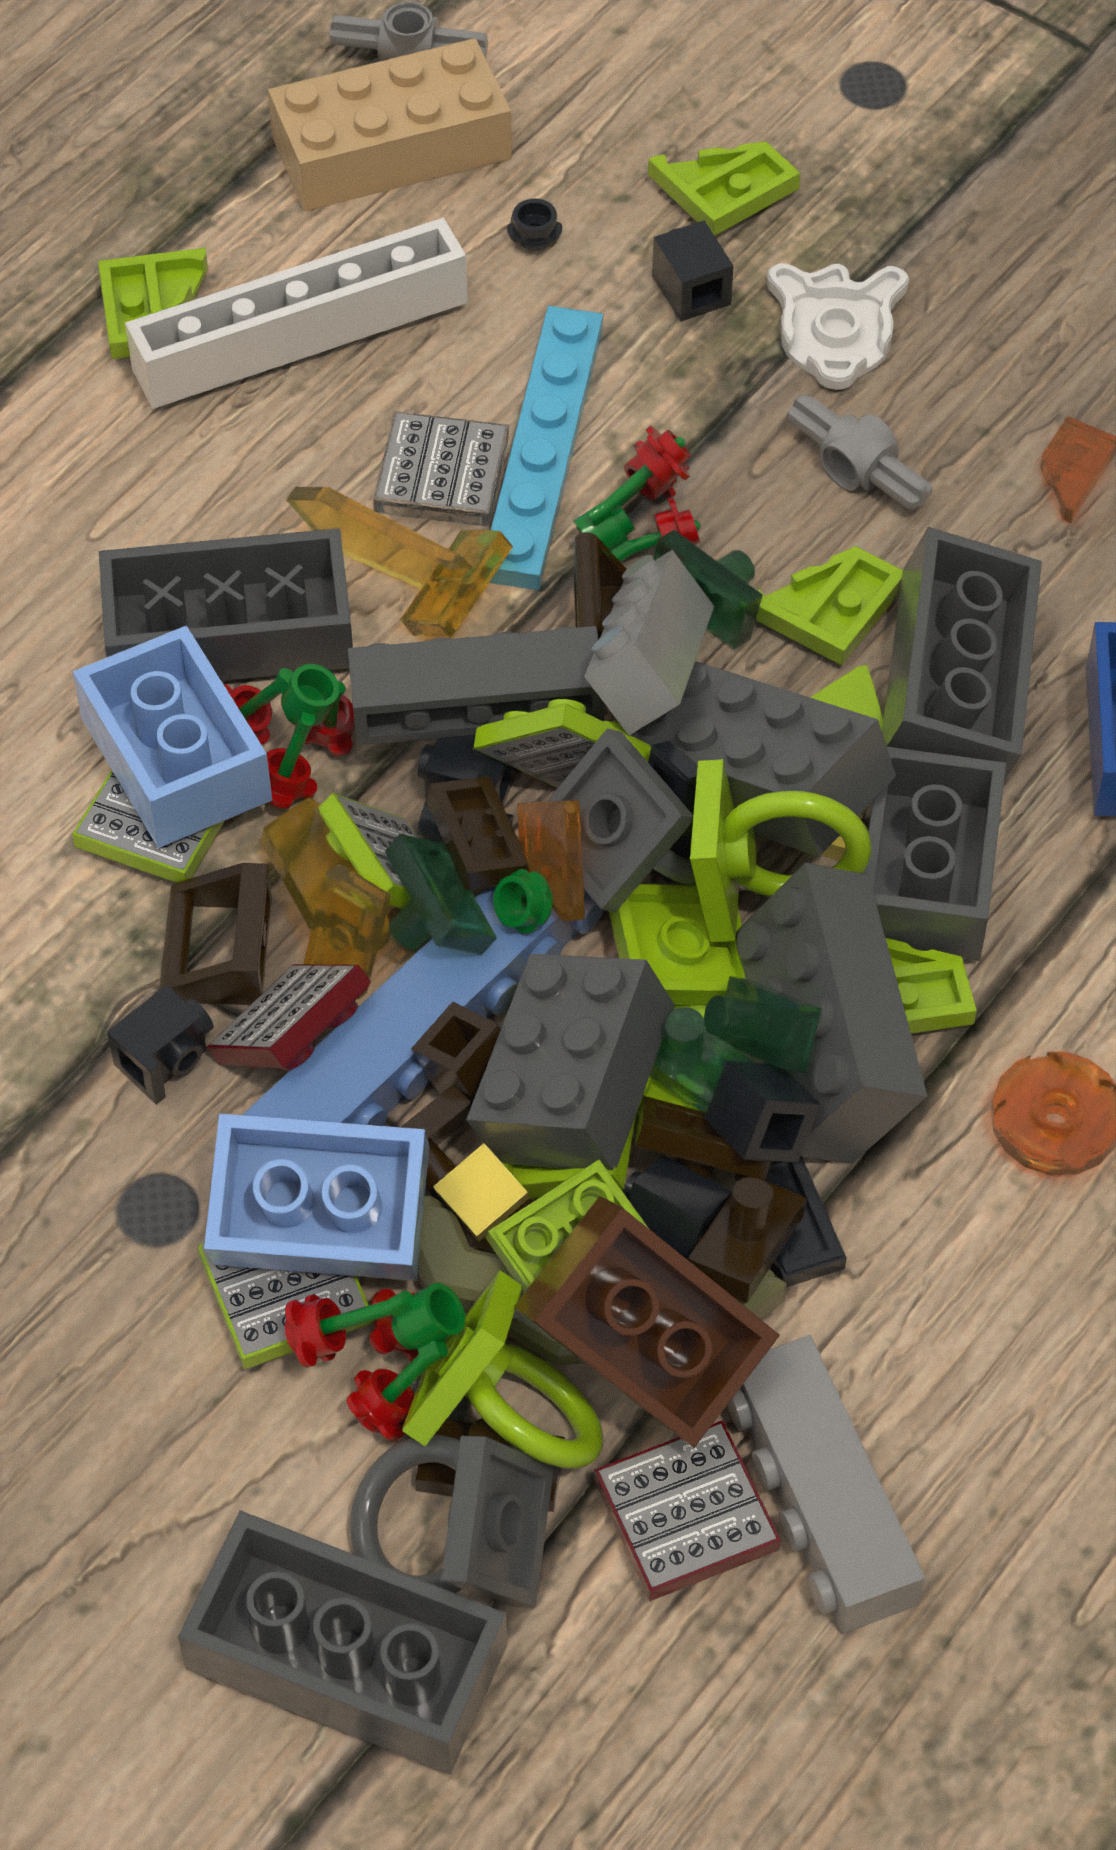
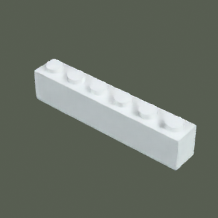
M441 218L126 322L125 327L132 371L151 408L154 409L468 303L466 254L445 219Z

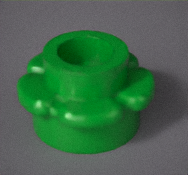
M520 869L513 872L510 876L503 878L498 883L494 892L493 903L495 913L504 925L515 928L521 933L536 931L537 925H544L552 912L553 895L545 877L537 871L529 873L525 869Z

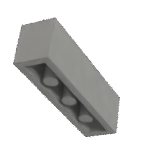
M673 550L657 560H654L651 555L645 556L623 573L622 579L624 582L620 591L612 599L614 606L611 613L602 622L604 630L600 639L592 646L594 654L584 675L628 735L680 705L714 609V605Z
M811 1335L771 1348L728 1403L727 1408L735 1427L739 1431L748 1429L757 1450L752 1451V1460L761 1485L766 1491L775 1488L784 1511L779 1513V1518L788 1545L793 1552L803 1550L812 1569V1573L808 1574L807 1579L811 1595L819 1612L822 1615L831 1612L842 1635L919 1606L925 1576Z

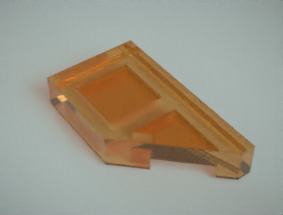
M1069 416L1066 417L1043 452L1040 469L1047 485L1052 486L1060 504L1059 512L1062 519L1071 523L1115 456L1116 436Z
M579 800L517 803L519 843L529 863L528 872L537 871L545 877L553 895L552 908L562 921L584 920L585 904Z

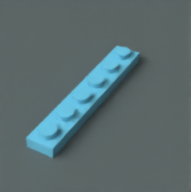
M555 306L547 307L481 566L482 582L540 590L602 336L603 313Z

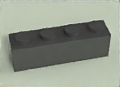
M565 626L545 631L499 632L489 636L455 639L442 637L422 642L376 643L366 647L348 648L356 744L367 745L475 735L476 728L503 720L504 714L507 712H534L548 708V703L555 699H569L580 702L586 707L585 713L605 721V703L584 677L594 654L592 646L598 641L597 627L574 628Z

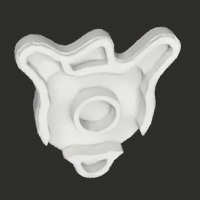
M780 263L774 265L768 271L766 285L768 290L779 301L783 310L780 334L781 344L786 355L795 365L815 376L818 382L826 388L840 390L853 385L858 377L870 372L881 364L890 351L894 323L891 310L907 292L909 282L907 273L898 267L887 266L863 282H854L850 279L847 268L841 264H832L813 273L803 272L790 264Z

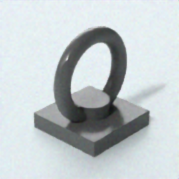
M607 728L529 823L601 910L616 912L652 869L676 882L696 885L690 858H685L670 850L673 844L691 825L694 815L626 736L620 731Z
M435 1434L426 1446H423L413 1438L403 1440L384 1452L372 1464L358 1487L350 1515V1540L353 1554L455 1594L465 1589L509 1606L536 1608L554 1466L541 1462L488 1437L461 1436L460 1440L450 1436ZM424 1463L444 1464L454 1469L456 1474L452 1503L448 1515V1531L443 1567L426 1575L404 1573L396 1569L387 1560L380 1546L378 1515L382 1501L391 1485L407 1470Z

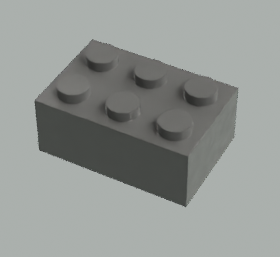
M887 747L896 777L873 800L869 825L872 850L869 863L863 874L869 875L885 938L908 943L912 948L920 951L933 949L961 956L962 959L980 961L989 915L1006 762Z
M548 954L529 955L466 1119L480 1140L485 1143L501 1163L563 1169H585L597 1160H600L606 1170H613L614 1166L617 1168L675 1006L648 961L641 959Z

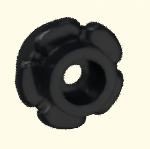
M537 198L526 199L518 203L513 209L512 223L507 226L510 239L515 243H520L529 250H541L547 247L550 242L557 241L562 234V224L557 222L555 207L548 201Z

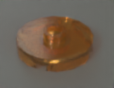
M1065 1051L1047 1052L1046 1057H1036L1030 1060V1055L1016 1061L1000 1077L990 1109L993 1133L1004 1151L1025 1168L1050 1176L1077 1175L1099 1166L1116 1147V1084L1111 1076L1090 1059ZM1049 1114H1058L1062 1116L1066 1120V1122H1053L1047 1119L1046 1116Z

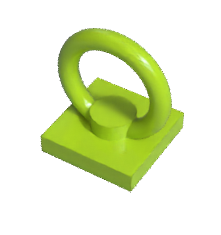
M724 759L698 761L690 861L710 942L736 941L739 884L752 892L770 898L792 876L774 873L756 865V843L753 826L781 817H801L821 822L838 832L845 843L844 856L831 868L863 874L869 863L872 848L869 832L862 820L842 803L820 794L805 791H777L762 794L741 803L734 809Z
M500 1270L465 1315L463 1330L445 1341L448 1355L431 1364L422 1373L402 1431L423 1446H426L462 1398L466 1397L483 1420L497 1434L530 1457L561 1468L575 1469L587 1466L597 1459L603 1448V1430L598 1416L581 1391L555 1367L525 1349L505 1343L515 1312L514 1306L518 1302L523 1285ZM508 1372L523 1379L547 1396L570 1422L576 1440L555 1437L534 1426L519 1415L495 1389L503 1373Z

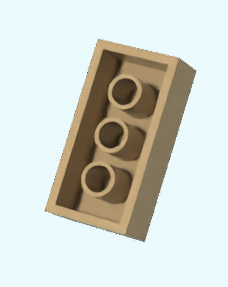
M476 38L268 89L272 138L304 212L512 159L511 110Z

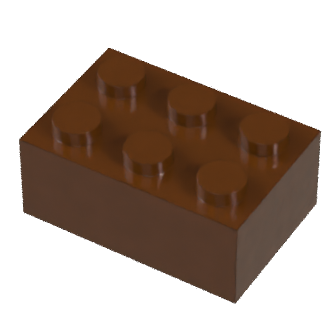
M601 1196L598 1197L514 1306L520 1313L693 1448L702 1439L780 1336V1334L624 1208Z

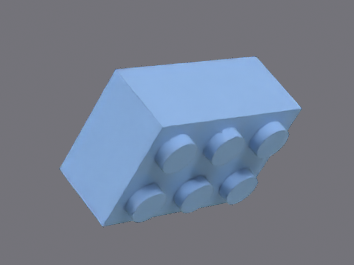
M187 626L73 671L81 719L158 848L272 801L267 753Z
M219 1113L204 1250L212 1264L417 1281L429 1157V1144L425 1129Z

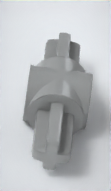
M401 2L391 6L387 11H384L381 20L336 15L333 16L330 26L331 43L378 50L379 60L383 61L473 38L477 39L485 58L487 55L488 37L485 33L441 28L439 18L432 17L427 7L416 2Z
M801 395L794 401L787 414L788 420L821 445V463L833 482L846 490H855L859 486L865 490H872L878 487L907 509L919 510L924 506L932 493V486L928 481L897 459L899 451L896 437L884 421L871 414L863 415L860 419L852 414L840 418L816 399L806 395Z

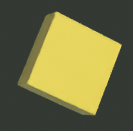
M485 1143L433 1186L438 1197L478 1242L487 1235L489 1230L503 1222L529 1199L527 1190Z

